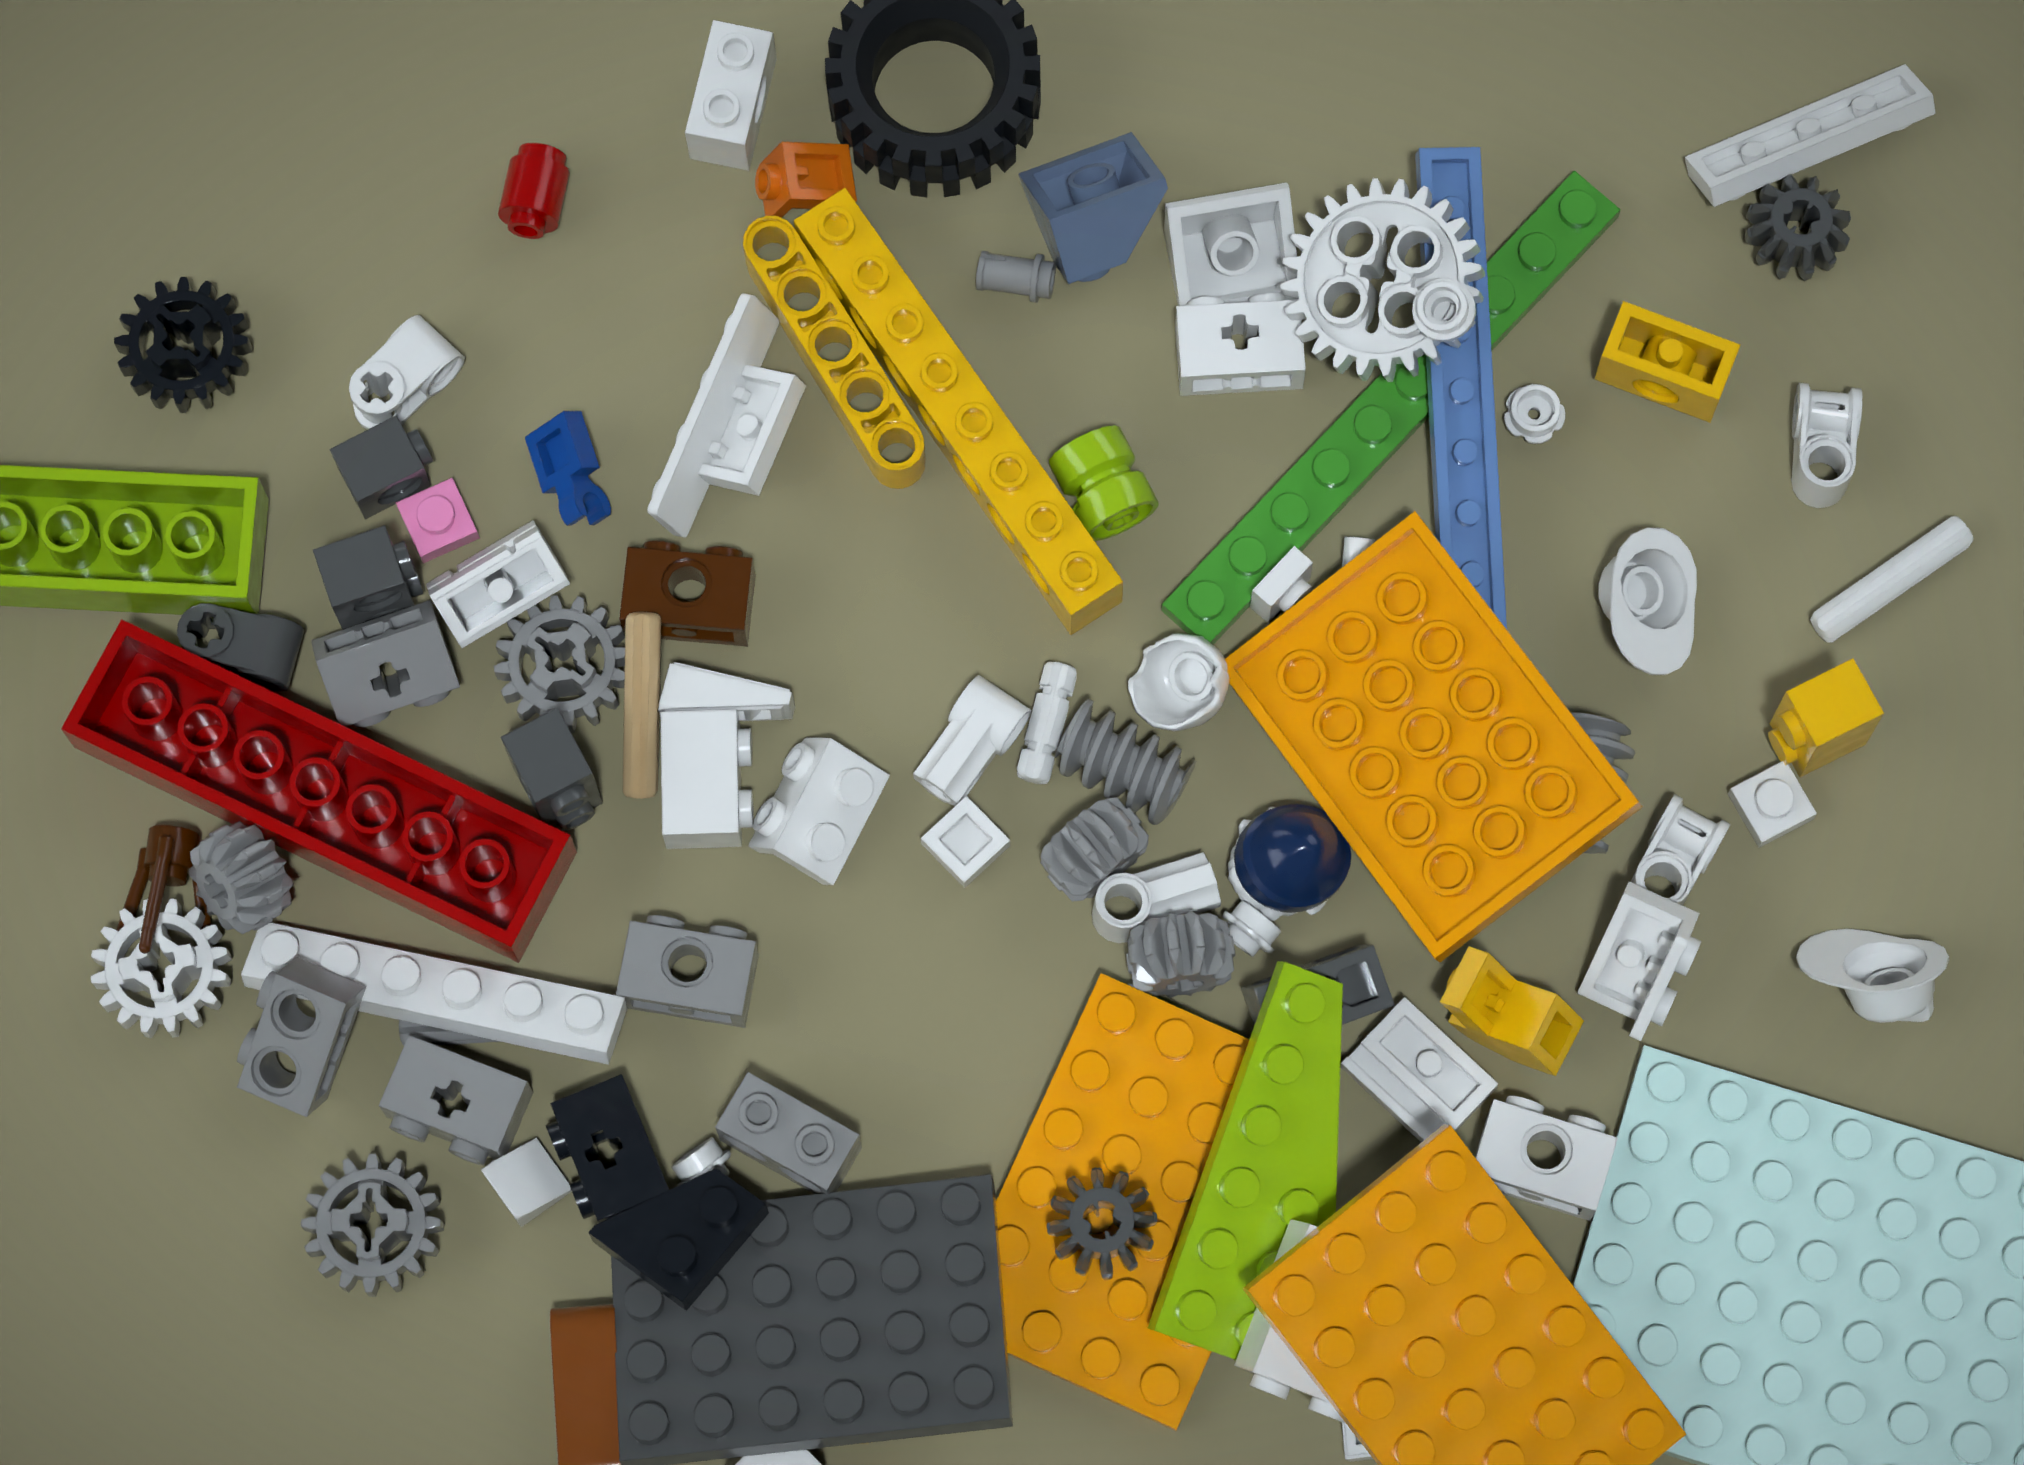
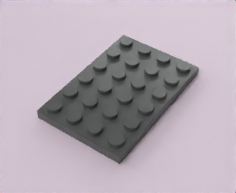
M991 1174L831 1192L829 1195L822 1193L761 1200L766 1204L769 1214L687 1311L611 1256L617 1344L615 1365L619 1461L621 1465H672L1013 1427L995 1186Z

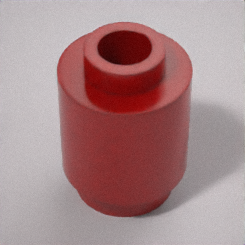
M525 143L519 147L518 154L510 159L498 216L508 225V230L514 235L527 239H539L543 237L544 233L553 232L558 228L570 175L568 168L565 166L567 157L559 149L541 143Z

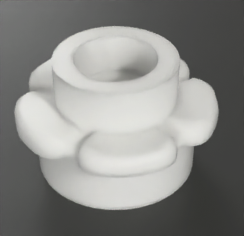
M1531 384L1520 387L1513 391L1506 401L1508 412L1504 416V422L1507 429L1515 437H1525L1528 443L1541 444L1549 441L1552 438V433L1560 430L1564 424V406L1560 404L1557 394L1544 385ZM1530 410H1537L1540 413V417L1538 419H1531L1528 412Z
M1241 900L1231 914L1227 911L1223 913V918L1230 924L1228 927L1229 934L1233 936L1234 944L1249 956L1254 957L1259 949L1269 954L1274 951L1271 944L1282 931L1250 904Z
M713 1137L702 1142L671 1166L681 1181L677 1186L715 1168L728 1175L730 1172L724 1165V1162L730 1158L731 1152L729 1150L722 1151Z

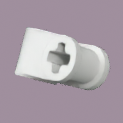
M420 315L409 318L352 375L349 392L357 421L363 428L368 430L397 416L401 425H403L431 396L443 390L456 377L464 364L465 357ZM375 393L382 398L389 393L390 400L384 403L381 399L375 398L369 402L368 396Z
M1798 383L1792 418L1794 449L1791 481L1793 491L1798 499L1808 506L1815 508L1830 507L1836 504L1845 494L1856 465L1857 439L1862 414L1861 388H1851L1848 393L1811 390L1808 383ZM1813 463L1828 464L1835 470L1838 478L1834 480L1819 479L1811 472L1809 465Z
M1674 794L1648 841L1649 847L1640 861L1631 882L1647 889L1644 879L1650 876L1665 877L1672 883L1675 889V895L1667 899L1683 906L1700 873L1704 874L1731 824L1724 820L1717 824L1683 806V798Z

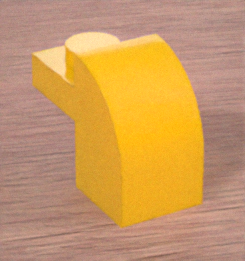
M1468 946L1459 966L1449 976L1446 990L1440 1000V1003L1452 1013L1448 1023L1462 1034L1514 1062L1553 1076L1557 1075L1584 1022L1558 994L1517 981L1490 953Z

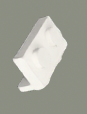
M807 737L801 743L795 745L785 758L782 766L784 777L775 795L768 799L757 812L753 822L755 833L749 843V847L759 853L774 854L823 885H834L890 775L832 738Z
M1628 882L1577 994L1634 1019L1635 1022L1629 1036L1641 1041L1650 1021L1662 1026L1677 994V991L1667 987L1674 971L1686 976L1696 956L1701 941L1691 937L1700 913L1632 882Z

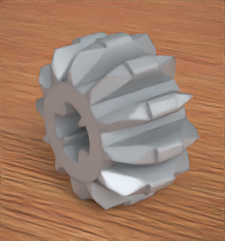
M1117 797L1099 800L1087 810L1083 809L1077 817L1067 822L1065 827L1052 836L1051 841L1043 847L1040 863L1049 875L1047 877L1060 892L1063 891L1072 902L1081 901L1086 898H1092L1097 893V889L1104 879L1113 874L1124 873L1129 867L1137 863V858L1146 852L1149 835L1140 825L1142 821L1130 807L1126 808Z
M240 821L230 826L224 825L209 833V837L202 840L200 845L190 851L193 866L189 869V875L197 883L198 891L196 896L203 898L207 905V914L217 915L224 929H235L241 934L252 929L258 930L271 923L272 919L281 915L282 911L292 904L289 889L293 886V882L284 870L283 865L286 863V860L278 856L275 851V842L273 840L266 841L261 830L256 825L247 827Z
M1192 911L1179 915L1170 913L1167 917L1150 918L1145 924L1137 925L1130 930V937L1128 938L1129 953H1126L1128 972L1132 974L1134 988L1152 996L1166 995L1169 998L1177 995L1192 996L1193 993L1200 991L1211 992L1216 986L1224 985L1231 979V973L1234 971L1233 957L1236 956L1233 936L1229 934L1228 922L1219 919L1211 913L1196 915Z

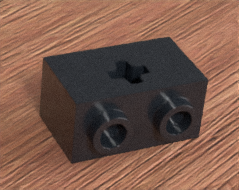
M622 1074L550 1103L557 1121L546 1125L559 1160L572 1157L580 1180L569 1185L583 1219L595 1215L598 1223L669 1190ZM608 1141L613 1150H618L614 1154L617 1165L608 1169L604 1168L600 1160H595L599 1157L596 1145Z

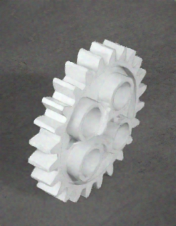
M1378 178L1372 179L1369 196L1361 197L1353 184L1347 185L1348 203L1340 206L1335 199L1327 195L1324 197V201L1329 215L1322 219L1315 214L1307 212L1305 218L1314 230L1310 237L1302 234L1291 235L1290 239L1302 253L1301 256L1283 258L1282 264L1288 271L1296 274L1297 278L1281 283L1280 287L1286 296L1299 299L1286 307L1285 312L1290 320L1306 319L1295 333L1302 342L1311 341L1318 337L1311 352L1319 361L1327 358L1335 351L1333 367L1340 374H1343L1352 362L1355 361L1357 375L1362 381H1367L1374 366H1379L1387 382H1393L1396 365L1402 363L1413 377L1418 376L1419 365L1417 358L1424 354L1436 365L1442 363L1436 347L1441 342L1426 337L1415 323L1407 328L1392 326L1394 312L1403 304L1413 303L1416 294L1425 284L1440 278H1449L1461 282L1471 292L1475 304L1483 302L1484 297L1481 292L1469 286L1468 282L1485 277V271L1480 264L1466 262L1481 252L1476 240L1459 241L1466 235L1470 227L1464 217L1448 222L1452 215L1453 207L1447 199L1440 201L1430 209L1432 193L1426 186L1420 188L1414 197L1410 199L1408 186L1403 179H1398L1391 195L1385 193ZM1396 227L1398 228V234L1393 240L1387 258V267L1395 280L1394 282H1384L1381 286L1380 295H1378L1370 281L1372 278L1380 279L1384 275L1387 256V233L1390 228ZM1358 233L1373 235V244L1365 255L1360 257L1345 255V246L1352 236ZM1418 243L1434 245L1433 256L1427 264L1421 267L1405 265V256L1412 246ZM1345 293L1360 295L1359 307L1352 315L1346 318L1332 316V306L1339 296ZM1380 298L1378 306V316L1380 319L1377 331L1368 333L1367 327L1372 321L1378 299ZM1448 301L1438 304L1434 310V318L1439 321L1450 320L1456 313V305ZM1459 339L1445 342L1455 348L1461 346Z

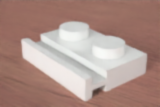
M1405 997L1366 1036L1351 1055L1347 1056L1341 1063V1068L1420 1142H1423L1443 1124L1451 1125L1456 1132L1498 1087V1083Z

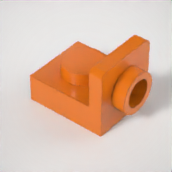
M782 141L759 164L756 172V193L759 199L763 200L765 216H779L782 218L791 208L812 209L843 188L847 189L856 202L849 144Z

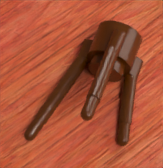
M158 825L149 828L147 847L141 848L139 851L137 870L123 909L125 908L135 917L148 880L151 881L139 942V951L141 953H149L152 948L165 886L186 885L187 876H190L189 869L193 866L190 851L197 847L199 838L195 831L171 825ZM192 879L195 907L200 909L205 915V920L201 927L203 929L206 926L212 925L211 915L207 914V905L203 898L196 896L198 887L197 883ZM121 917L116 931H119L124 926Z

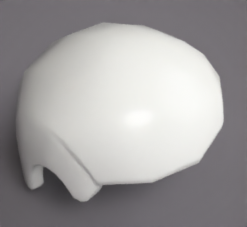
M1174 633L1155 642V645H1150L1143 650L1141 665L1137 673L1129 678L1128 690L1135 712L1154 728L1181 731L1203 725L1215 716L1223 705L1230 681L1227 672L1228 665L1221 651L1202 636Z

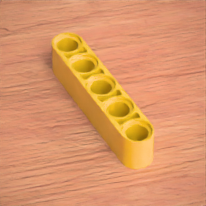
M764 216L756 219L748 226L743 237L745 261L750 277L773 314L778 318L784 332L874 477L881 484L889 488L903 489L913 485L921 478L925 470V445L920 428L795 228L787 220L779 216ZM769 243H779L788 249L783 257L775 261H766L757 255L758 250ZM799 293H810L819 299L812 309L806 311L794 310L787 304L794 295ZM830 343H841L850 349L849 354L844 359L836 362L827 361L818 355L820 350ZM862 393H872L882 400L880 406L870 412H859L854 410L849 404L855 396ZM894 443H903L914 451L912 456L902 463L888 462L881 456V453L888 445Z

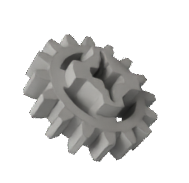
M554 595L550 598L549 611L541 613L539 608L534 605L527 609L530 620L525 624L515 619L507 622L514 639L513 641H497L496 649L498 654L508 659V661L495 665L494 672L497 680L511 681L502 688L501 693L506 703L516 702L521 699L517 713L522 721H527L535 713H538L540 717L558 708L570 732L575 733L576 718L585 716L593 726H596L600 723L596 708L603 704L607 708L616 710L619 706L617 697L612 689L613 687L624 688L625 672L617 668L625 666V648L615 646L619 645L625 636L620 625L604 629L609 617L607 610L602 606L589 616L586 614L584 598L577 596L571 609H563L558 595ZM569 627L567 631L546 632L554 628ZM598 643L604 651V668L601 676L590 665V659L596 653L595 647ZM525 653L530 655L531 660L536 663V669L530 675L531 681L528 685H526L522 676V662ZM548 655L553 659L558 658L564 662L572 656L577 672L573 669L569 671L564 667H560L554 673ZM580 696L571 701L557 702L559 697Z
M369 1154L366 1161V1169L358 1170L354 1163L347 1158L343 1160L345 1176L339 1180L326 1172L320 1176L328 1189L324 1196L318 1194L307 1195L306 1201L317 1210L316 1217L302 1219L301 1227L306 1232L317 1234V1238L305 1245V1250L310 1257L326 1255L318 1271L327 1279L340 1270L342 1273L339 1286L348 1293L355 1287L358 1280L363 1281L365 1292L369 1297H376L379 1281L387 1280L395 1292H399L402 1290V1280L400 1277L402 1273L408 1270L418 1278L424 1275L422 1267L417 1262L421 1254L437 1257L438 1248L427 1238L428 1234L444 1231V1224L441 1219L428 1216V1212L440 1205L439 1199L435 1193L419 1196L418 1193L423 1189L427 1181L420 1172L411 1175L405 1180L403 1178L405 1164L401 1159L395 1158L388 1169L383 1170L376 1154ZM387 1186L405 1195L410 1201L413 1211L394 1209L388 1203L389 1194L387 1193ZM358 1188V1195L344 1209H336L340 1201L347 1194ZM375 1204L377 1213L387 1223V1226L376 1228L375 1237L371 1239L370 1246L368 1237L358 1225L369 1222L370 1214L374 1212ZM332 1239H338L340 1242L351 1241L356 1246L358 1265L344 1259L335 1249ZM401 1241H410L400 1255L387 1262V1255Z

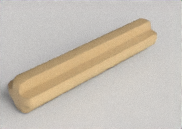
M652 612L629 613L625 624L623 793L627 797L636 799L652 798L658 791L661 618L659 614Z

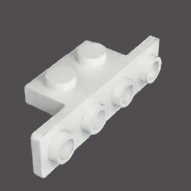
M742 293L733 313L727 319L724 334L709 368L702 376L700 389L685 423L678 431L676 444L662 476L653 488L652 499L647 509L648 514L675 536L687 537L709 485L757 496L760 495L806 388V385L796 375L761 368L779 326V320L754 295Z

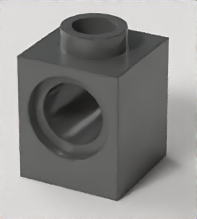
M397 416L330 449L337 468L364 519L431 486L424 466L434 461L418 430L415 429L406 434Z

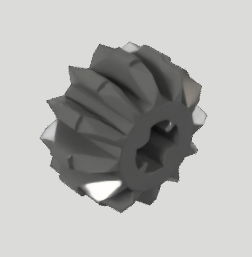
M1792 174L1784 177L1781 190L1767 184L1762 188L1759 195L1761 203L1751 204L1747 212L1746 218L1753 226L1748 228L1746 232V243L1753 246H1762L1756 256L1758 266L1768 264L1772 260L1779 263L1776 270L1779 280L1788 275L1791 267L1797 268L1800 277L1804 281L1812 278L1815 265L1825 271L1831 270L1837 260L1835 252L1845 251L1849 243L1850 237L1842 230L1849 225L1851 220L1850 211L1834 209L1840 199L1838 189L1828 191L1824 195L1817 193L1819 188L1817 176L1811 177L1805 188H1799L1797 180ZM1798 221L1801 223L1799 227L1800 230H1802L1805 226H1807L1809 230L1807 234H1797L1795 233L1797 227L1794 225L1791 229H1789L1787 227L1788 222Z
M1093 1168L1091 1170L1093 1189L1088 1191L1085 1190L1078 1178L1072 1176L1067 1180V1186L1076 1198V1201L1073 1203L1059 1196H1054L1051 1200V1208L1060 1214L1068 1216L1069 1219L1054 1220L1047 1223L1048 1234L1056 1237L1071 1235L1070 1238L1056 1248L1055 1254L1059 1260H1063L1080 1250L1082 1253L1077 1260L1075 1268L1076 1273L1080 1276L1087 1274L1094 1258L1100 1260L1102 1278L1110 1280L1113 1278L1111 1258L1118 1256L1123 1266L1128 1271H1133L1138 1267L1135 1256L1128 1249L1129 1245L1142 1251H1151L1153 1248V1239L1146 1234L1136 1231L1135 1228H1147L1156 1225L1157 1214L1151 1211L1133 1212L1149 1198V1193L1142 1187L1136 1189L1125 1198L1123 1193L1128 1185L1129 1175L1123 1171H1120L1115 1176L1111 1189L1104 1188V1174L1101 1168ZM1101 1208L1113 1211V1224L1119 1228L1113 1236H1110L1109 1232L1105 1231V1239L1093 1238L1091 1236V1224L1085 1220L1092 1211L1099 1217V1209Z

